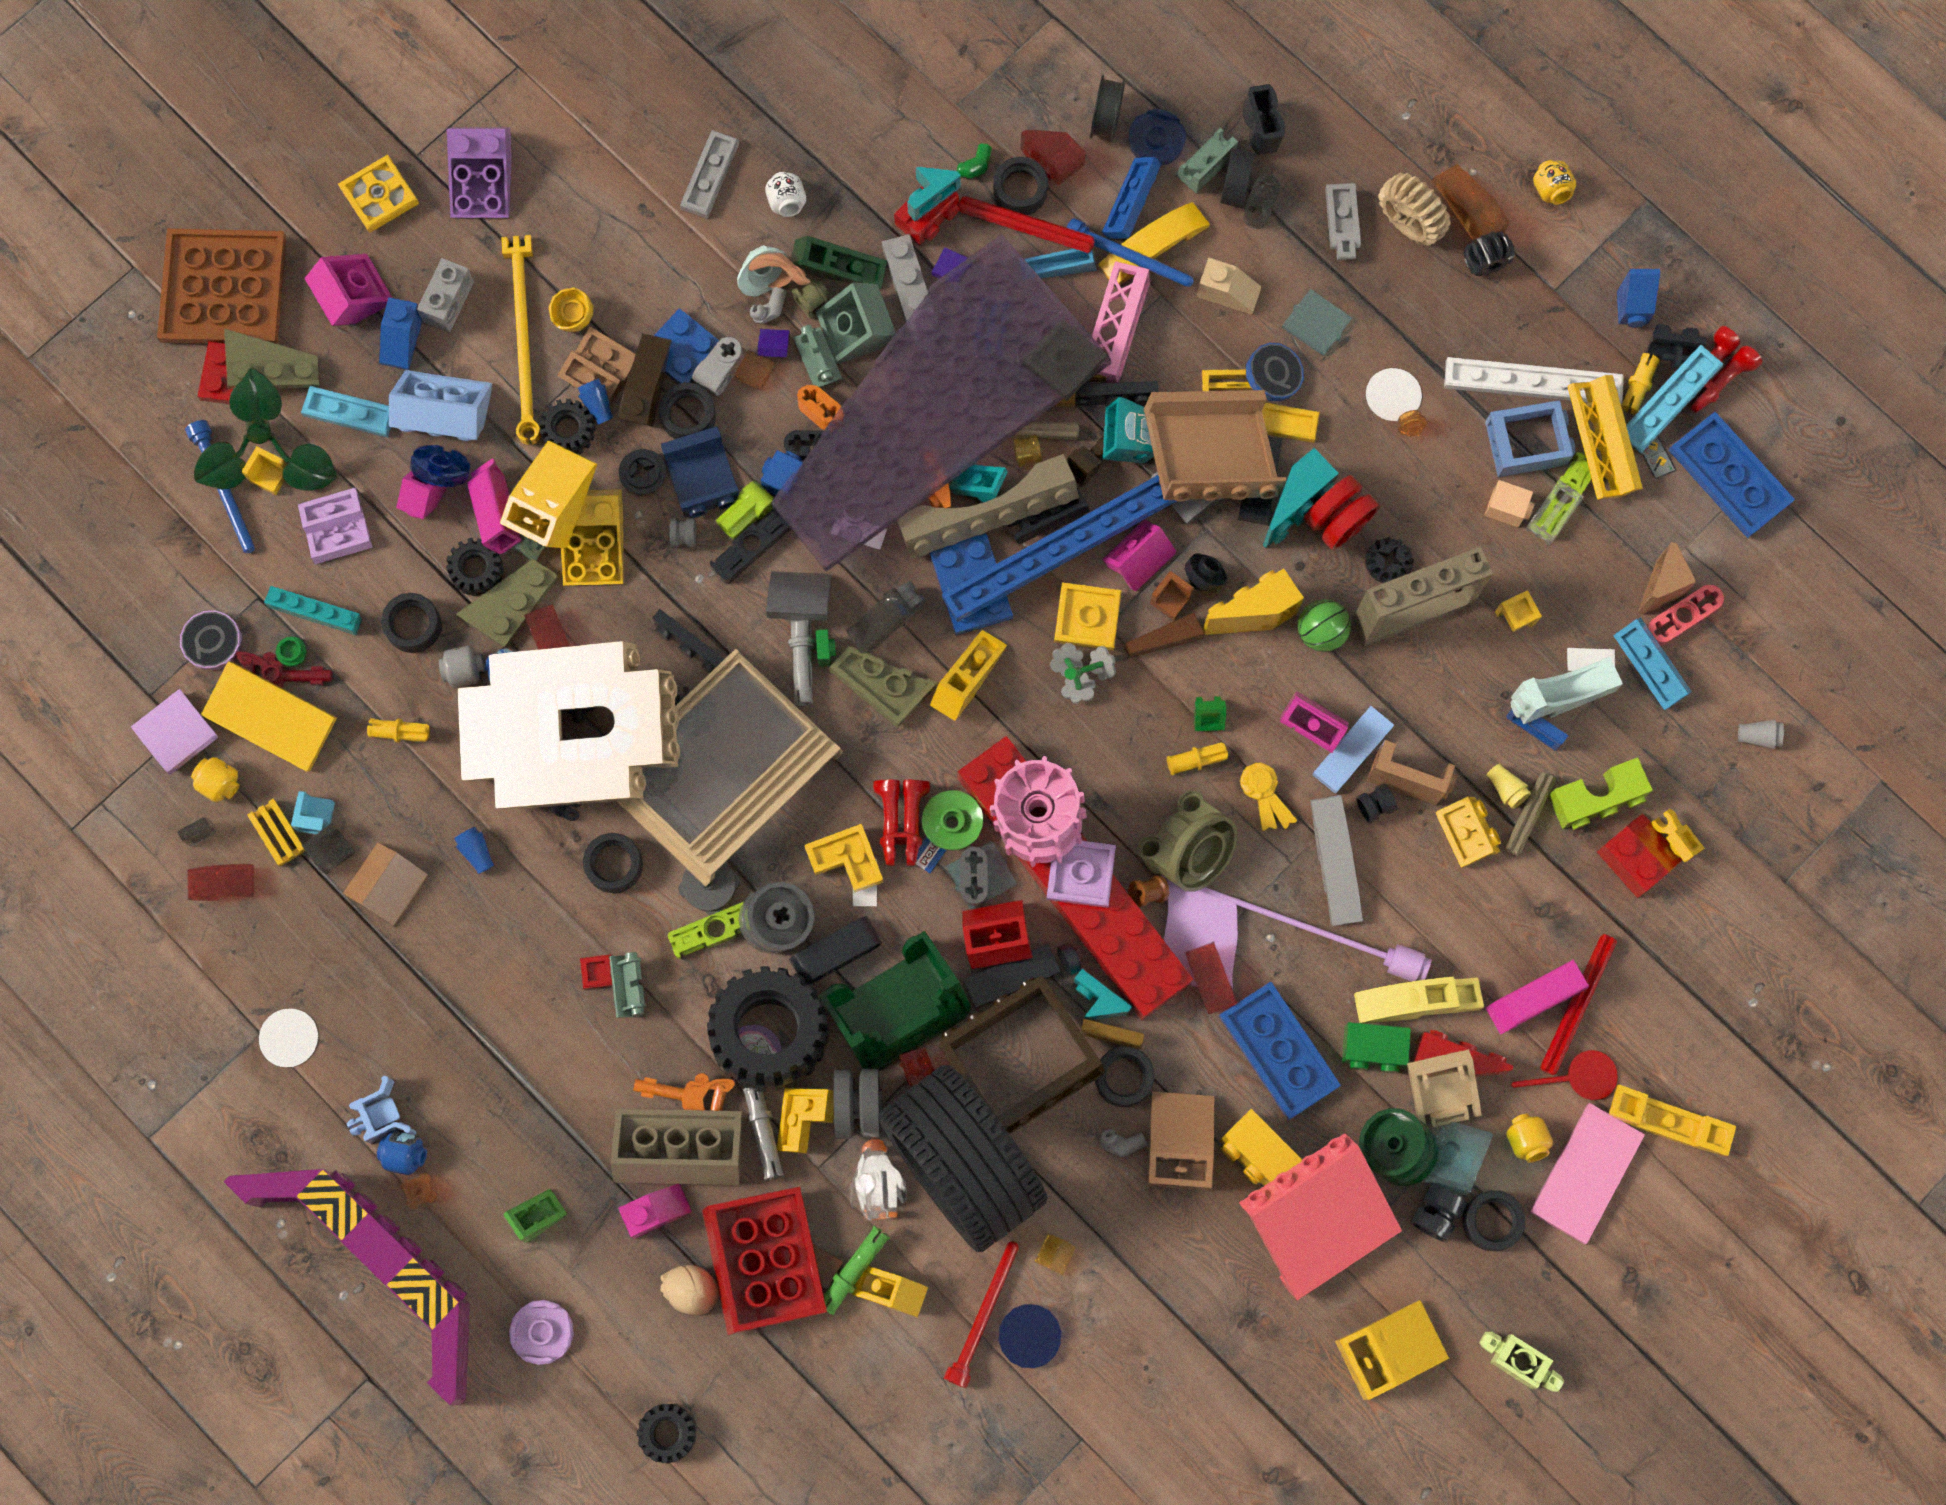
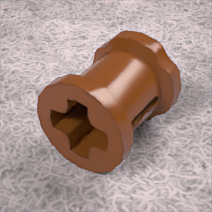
M1161 875L1153 876L1149 881L1144 882L1134 880L1129 885L1128 894L1138 907H1144L1148 902L1152 901L1157 903L1165 902L1169 897V885Z

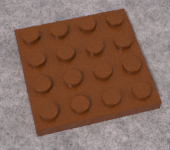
M167 228L157 332L159 342L225 343V328L278 344L286 248L285 232Z

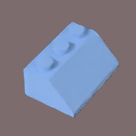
M405 370L389 394V427L399 428V430L404 432H427L431 436H453L463 441L477 440L485 425L492 383Z

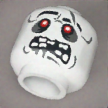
M779 172L767 182L765 193L774 213L784 217H791L801 211L806 203V194L799 176L793 173Z

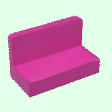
M1143 520L1102 560L1109 569L1122 575L1131 590L1137 591L1176 554V550L1161 527Z

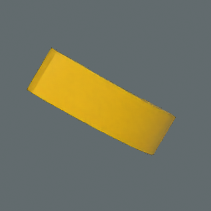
M1191 202L1158 218L1121 245L1154 259L1183 239L1185 241L1190 240L1208 228L1210 223L1196 205ZM1111 253L1098 264L1108 279H1110L1115 261L1140 267ZM1119 272L1117 282L1121 285L1135 275Z
M1617 1085L1609 1112L1610 1116L1639 1129L1723 1156L1729 1155L1736 1130L1735 1125L1710 1116H1700L1649 1098L1648 1094L1622 1085Z

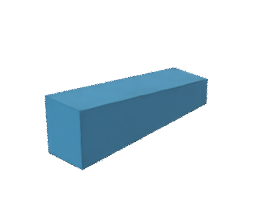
M1069 249L1020 260L1024 281L1097 271L1093 249L1089 253L1077 249Z

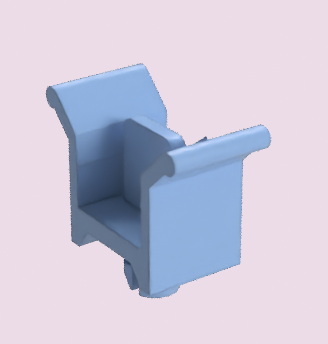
M387 1076L381 1078L382 1083L379 1091L365 1098H360L349 1105L350 1109L359 1112L361 1115L347 1122L348 1128H352L349 1130L352 1136L360 1135L362 1131L367 1129L363 1138L364 1141L372 1144L388 1136L393 1131L403 1130L407 1134L416 1135V1130L410 1128L409 1125L394 1122L400 1118V1114L394 1100L387 1098L394 1084V1080Z

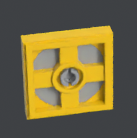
M389 155L384 156L338 183L341 191L369 233L419 204L416 196Z

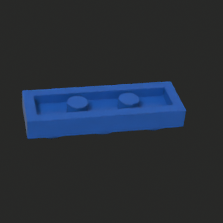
M1156 157L1134 158L1102 230V233L1108 239L1130 237L1162 164Z

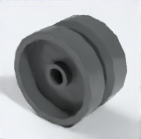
M776 882L767 884L750 894L741 906L738 920L740 931L749 945L760 952L774 954L785 952L805 941L812 930L815 916L813 905L804 891L794 884ZM773 913L779 917L778 923L775 922L777 917H774Z
M850 1069L834 1070L835 1138L852 1139L855 1134V1119H860V1130L864 1138H880L878 1116L880 1111L883 1110L882 1089H880L879 1069H862L859 1076V1089H855L854 1074Z

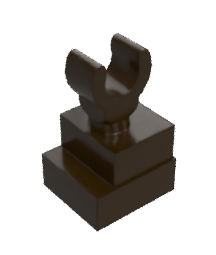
M1104 436L1090 450L1083 445L1079 450L1075 449L1068 455L1067 463L1075 481L1082 487L1100 468L1102 462L1099 459L1103 458Z

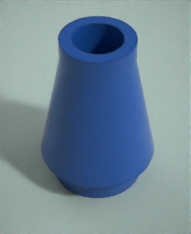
M599 378L578 387L580 393L578 397L588 408L597 425L614 418L606 386L601 384Z
M476 826L454 838L457 843L455 847L475 868L478 874L494 866L483 832H479Z

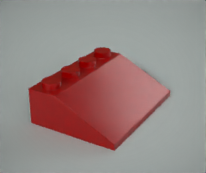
M800 1186L713 1204L702 1210L728 1336L827 1312Z

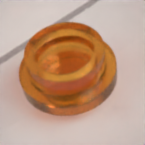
M1410 410L1399 416L1397 429L1401 435H1407L1408 437L1417 436L1426 427L1427 420L1425 416L1421 415L1420 411Z

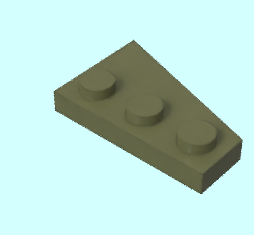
M224 328L228 389H233L249 368H254L261 372L276 388H309L310 386L319 388L318 357L316 355Z
M532 559L459 611L456 616L501 647L508 648L559 577Z
M851 646L829 668V671L896 728L909 717L936 688L938 683L929 678L926 680L912 674V671L905 668L899 669L884 663L883 659Z

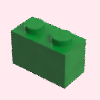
M1348 1022L1344 1026L1342 1063L1350 1064V1069L1369 1070V1066L1381 1067V1072L1400 1073V1069L1406 1068L1407 1063H1409L1411 1028Z

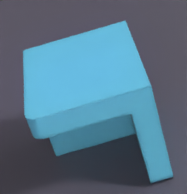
M299 791L291 826L297 832L328 837L335 802L330 799L312 797L304 791Z

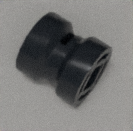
M1384 783L1376 786L1373 792L1369 794L1364 792L1356 797L1358 808L1369 824L1377 821L1380 815L1384 813L1391 814L1398 810L1391 790Z

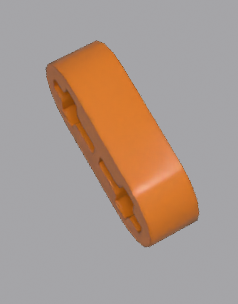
M805 385L798 390V408L817 426L829 432L836 431L843 426L844 412L842 406L816 385Z

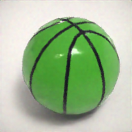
M1331 599L1316 600L1309 603L1301 612L1297 625L1298 633L1303 643L1309 648L1321 652L1332 651L1341 647L1348 639L1351 631V619L1347 610L1340 603Z

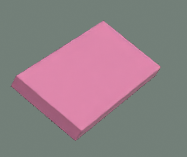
M1588 1103L1529 1213L1582 1244H1587L1645 1134Z

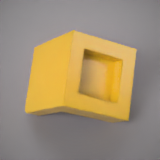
M256 446L242 473L251 484L277 495L285 481L282 472L287 464L280 457Z
M1528 590L1502 602L1495 611L1497 617L1505 616L1513 632L1527 625L1529 627L1536 625L1542 617Z

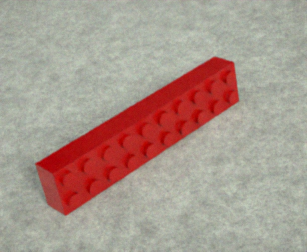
M1007 736L957 771L959 782L968 794L976 800L982 812L993 826V822L997 821V817L991 815L990 806L994 805L995 779L1001 780L1015 766L1016 760H1019L1020 763L1027 762ZM1036 807L1030 814L1039 818L1044 816L1047 810L1043 807ZM1081 833L1082 841H1087ZM1016 856L1047 896L1051 862L1036 863L1035 867H1031L1029 861ZM1113 874L1108 908L1050 900L1127 1003L1132 1006L1131 1008L1141 1021L1193 982L1192 976Z

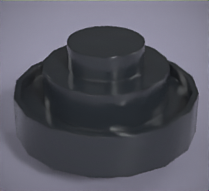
M1196 553L1185 563L1184 569L1189 583L1198 591L1216 593L1227 583L1226 571L1221 563L1212 556Z

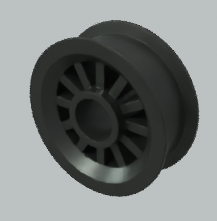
M1102 74L1093 114L1090 139H1092L1093 135L1111 138V143H1113L1126 79H1123L1122 83L1106 80Z

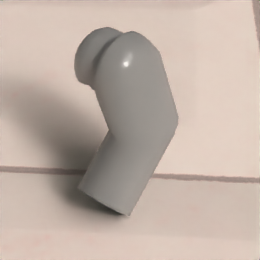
M775 287L772 290L769 303L765 305L759 304L758 306L756 304L753 305L750 309V316L756 323L764 324L779 317L786 298V290Z
M1107 1129L1102 1132L1100 1137L1101 1146L1105 1151L1119 1157H1126L1148 1146L1142 1132L1126 1139L1116 1134L1114 1130Z

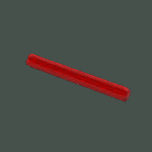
M963 196L959 202V211L961 213L1086 253L1091 252L1094 247L1095 241L1091 235L968 196Z
M1606 934L1600 936L1583 973L1589 988L1572 997L1540 1066L1543 1072L1553 1076L1557 1074L1617 944L1615 938Z

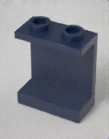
M717 426L661 443L684 518L689 516L691 518H698L707 514L708 510L717 507L719 509H727L738 500L739 490L735 483Z

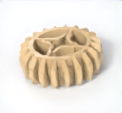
M1399 173L1386 181L1380 189L1378 197L1383 213L1388 216L1389 222H1392L1411 241L1415 240L1419 245L1430 246L1437 240L1439 241L1449 229L1451 222L1449 219L1450 215L1446 211V205L1442 204L1441 198L1436 196L1434 189H1430L1426 182L1422 183L1418 177H1412L1408 173Z

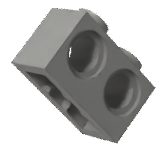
M441 258L417 308L424 323L449 333L451 332L474 284L468 268Z

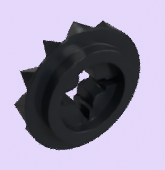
M638 449L630 452L623 458L619 466V478L622 485L630 493L632 492L640 496L648 493L654 494L655 490L663 486L667 475L666 466L661 456L648 449ZM638 463L645 470H651L647 473L648 482L643 480L641 476L635 477L638 474Z
M1390 537L1381 540L1377 539L1369 547L1365 557L1367 571L1380 583H1386L1409 574L1414 561L1411 549L1403 544L1402 540L1391 539ZM1393 551L1396 552L1394 561L1398 564L1392 563L1384 570L1385 559L1382 556L1388 557Z

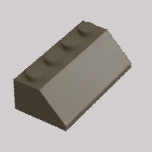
M616 1109L610 1163L614 1183L740 1185L742 1111Z

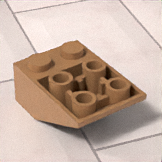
M1152 1091L1146 1186L1209 1191L1212 1188L1214 1160V1096Z

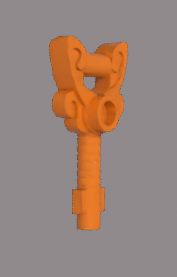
M699 1073L695 1077V1082L689 1081L685 1088H678L656 1083L657 1079L644 1077V1080L635 1079L633 1091L641 1092V1096L653 1098L656 1095L681 1100L684 1110H705L703 1098L709 1090L713 1089L714 1093L710 1110L723 1111L726 1092H729L734 1087L736 1081L728 1078L709 1081L705 1073Z

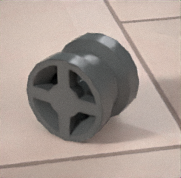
M670 518L671 548H677L679 545H687L689 548L696 547L695 518H688L686 521Z
M911 581L898 587L888 597V601L898 607L899 615L902 619L910 617L926 603L925 598L916 593V586Z

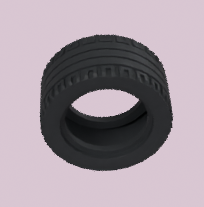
M941 1065L931 1075L926 1076L918 1084L906 1091L905 1094L892 1102L893 1105L889 1104L880 1111L878 1120L903 1161L946 1219L976 1252L987 1250L994 1242L1001 1240L1007 1235V1232L1014 1230L1020 1225V1222L1023 1223L1033 1215V1212L1035 1213L1046 1204L1048 1199L1047 1193L1022 1151L983 1099L952 1066Z

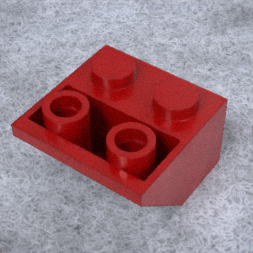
M1023 900L962 911L963 934L971 969L1033 958Z

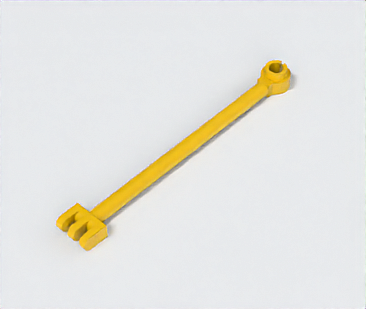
M525 235V246H521L520 236H513V247H509L508 237H501L502 255L504 259L512 258L522 415L521 421L516 427V434L520 442L528 445L529 439L525 437L526 432H535L534 436L530 438L533 445L540 440L541 432L533 415L524 257L533 256L531 235Z

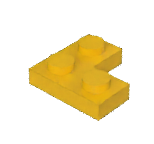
M862 824L804 845L815 876L844 865L855 893L883 883L882 875Z
M785 1088L777 1151L807 1153L811 1122L833 1123V1090Z

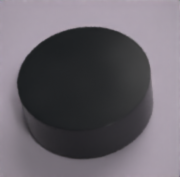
M1069 943L1059 946L1057 948L1058 956L1066 973L1071 976L1080 972L1081 962L1074 947Z

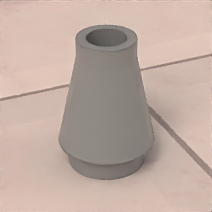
M1773 719L1738 725V742L1775 749V746H1783V722H1776Z

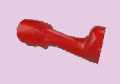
M1721 326L1714 334V347L1710 353L1722 362L1740 345L1738 335L1730 328ZM1742 346L1712 381L1709 380L1702 388L1704 393L1698 396L1690 409L1694 413L1699 412L1710 403L1716 402L1719 398V393L1737 375L1742 372L1758 369L1763 361L1757 351L1749 346Z
M886 779L873 781L874 793L879 795L883 802L884 827L883 837L880 838V845L883 847L887 866H895V845H907V849H905L907 866L916 865L919 848L922 845V838L919 837V806L921 798L930 792V781L903 780L904 832H898L900 780Z

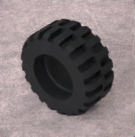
M760 966L761 972L752 973L751 969L742 971V978L737 980L733 976L727 981L728 987L717 992L715 995L716 1002L711 1004L708 1012L707 1032L714 1058L718 1066L724 1069L725 1074L731 1080L737 1079L739 1085L745 1088H749L750 1085L756 1086L757 1091L766 1092L767 1087H775V1091L785 1090L784 1085L792 1083L795 1086L802 1082L801 1077L805 1074L809 1076L815 1070L816 1062L821 1061L828 1038L827 1016L823 1001L817 996V990L812 984H805L804 977L797 973L791 976L788 974V969L779 967L778 971L775 972L770 971V966ZM764 1004H775L788 1009L793 1013L797 1021V1035L794 1041L786 1049L774 1054H758L750 1051L742 1044L738 1034L739 1023L743 1016L751 1009Z

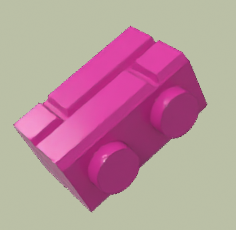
M1298 691L1295 692L1280 717L1281 723L1290 728L1295 727L1296 732L1333 753L1346 733L1349 724L1343 718Z

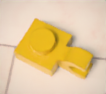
M1668 809L1663 813L1668 820V824H1664L1659 817L1651 822L1656 831L1669 835L1666 839L1670 843L1671 850L1676 856L1681 857L1684 863L1705 849L1688 825L1685 824L1683 826L1680 823L1677 814L1672 809Z

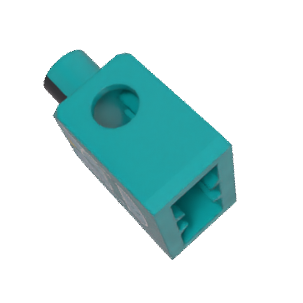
M1118 397L1105 408L1103 459L1146 463L1154 457L1144 407L1123 397Z

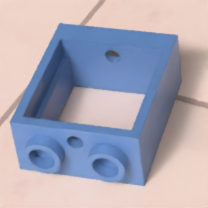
M1560 400L1490 412L1485 421L1498 477L1567 466L1575 454L1574 440L1568 436L1567 432L1569 425L1568 414L1565 409L1562 410ZM1551 415L1559 451L1513 459L1505 423Z

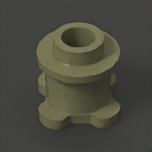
M810 279L809 285L798 291L796 288L792 290L793 299L809 319L813 317L812 311L828 302L827 296L830 295L820 280L815 282Z

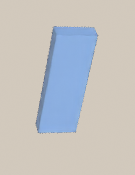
M1370 706L1339 742L1333 753H1330L1312 775L1336 794L1393 728L1394 724Z

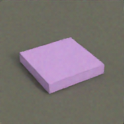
M1082 841L1081 844L1076 843L1072 850L1062 857V863H1058L1057 859L1051 861L1046 900L1108 908L1116 845Z

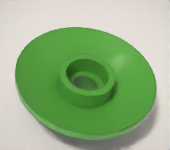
M948 790L935 795L926 804L922 815V826L927 838L937 847L951 851L961 850L970 846L979 837L983 827V814L979 804L973 797L961 791ZM951 818L958 821V825L954 828L949 827L946 823Z

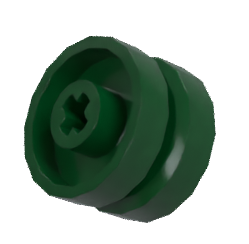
M1388 1108L1376 1112L1366 1121L1360 1132L1359 1148L1370 1169L1382 1179L1395 1186H1411L1423 1181L1431 1174L1437 1163L1439 1147L1434 1133L1414 1114L1404 1109Z

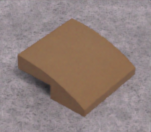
M590 326L576 351L570 352L557 376L576 388L599 378L601 384L606 386L610 404L626 383L636 353Z

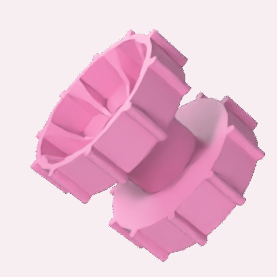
M1043 756L1042 760H1031L1023 763L1016 760L1015 766L1001 780L995 779L994 805L990 806L992 816L997 817V821L993 822L996 832L1000 831L1003 842L1006 845L1007 855L1013 853L1019 858L1029 861L1031 867H1035L1036 863H1048L1056 859L1058 863H1062V857L1069 853L1076 843H1082V819H1085L1087 814L1086 809L1081 808L1080 804L1085 802L1084 793L1078 791L1073 780L1071 768L1065 770L1059 765L1047 761V757ZM1036 807H1043L1047 810L1046 814L1039 818L1032 816L1030 813Z

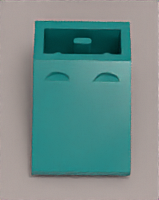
M1315 448L1292 466L1263 543L1265 548L1273 542L1275 545L1282 542L1289 534L1287 530L1294 524L1300 526L1304 523L1303 519L1310 508L1335 485L1339 473Z

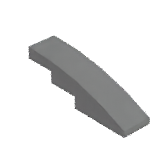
M1342 796L1310 800L1317 855L1321 863L1324 892L1327 894L1330 923L1332 926L1363 921L1354 858Z

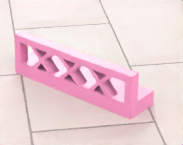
M1116 261L1114 263L1082 366L1083 371L1105 376L1106 383L1120 382L1151 282L1149 269ZM1119 272L1135 275L1133 283L1121 289L1117 282ZM1122 297L1126 304L1125 309L1113 315L1109 309V304ZM1113 323L1117 329V335L1105 342L1100 334L1101 330ZM1105 349L1109 356L1107 367L1091 364L1093 356Z

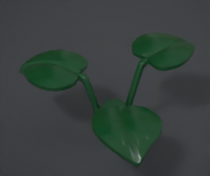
M254 368L248 369L244 377L233 388L229 398L232 413L238 419L245 421L247 434L243 436L240 449L235 452L233 446L228 442L214 443L202 452L194 468V480L197 483L217 489L234 488L245 479L242 470L246 462L240 457L244 454L248 443L251 441L255 444H263L269 440L283 460L288 463L284 467L282 474L284 480L290 486L304 491L317 490L332 483L338 475L329 454L315 444L300 445L293 450L291 458L287 456L276 440L275 435L271 433L269 421L277 418L281 412L282 400L273 383Z

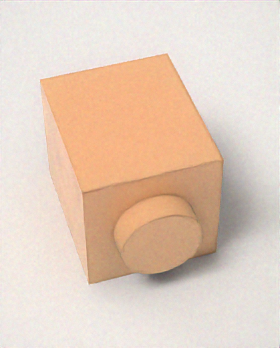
M1498 480L1484 516L1519 527L1523 519L1529 520L1534 508V503L1530 502L1533 491Z

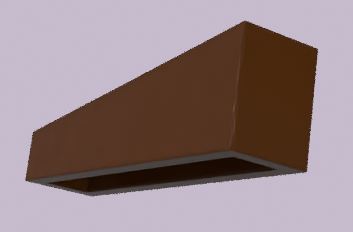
M1192 613L1127 642L1125 649L1129 657L1132 658L1203 639L1204 632L1195 614Z

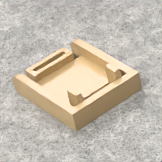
M1469 1049L1407 1063L1416 1116L1424 1124H1426L1424 1115L1429 1114L1432 1127L1468 1120L1467 1105L1471 1104L1475 1117L1482 1116L1473 1059Z

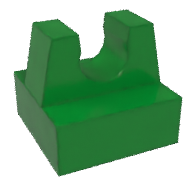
M1214 696V701H1203L1202 697H1196L1194 709L1195 731L1225 730V700H1222L1220 696Z

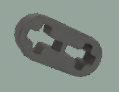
M973 846L965 849L960 857V894L964 903L974 907L980 906L987 899L988 859L984 850ZM971 854H977V859L983 860V863L977 864V874H971V865L965 863V860L970 859ZM971 879H977V888L983 890V893L978 894L977 899H971V894L965 893V890L971 889Z

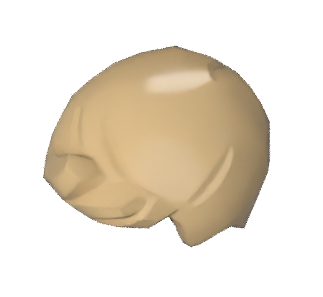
M678 1266L661 1275L663 1283L660 1290L663 1296L669 1300L674 1309L681 1313L697 1316L704 1315L712 1310L718 1301L719 1290L717 1281L700 1266Z

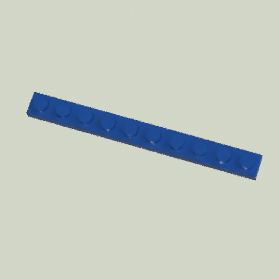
M1157 475L944 592L942 598L958 623L1177 501L1163 499L1159 476Z

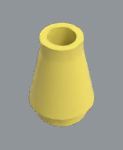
M1501 763L1494 766L1487 773L1488 778L1493 783L1505 806L1509 805L1512 809H1515L1531 795L1527 789L1528 785L1505 769Z

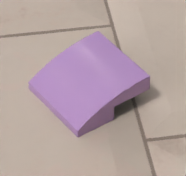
M356 488L298 504L302 527L307 536L314 564L373 548Z
M180 689L131 726L143 744L169 775L218 738V735Z

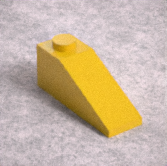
M981 630L940 681L930 706L956 721L971 702L1005 651L1007 645Z

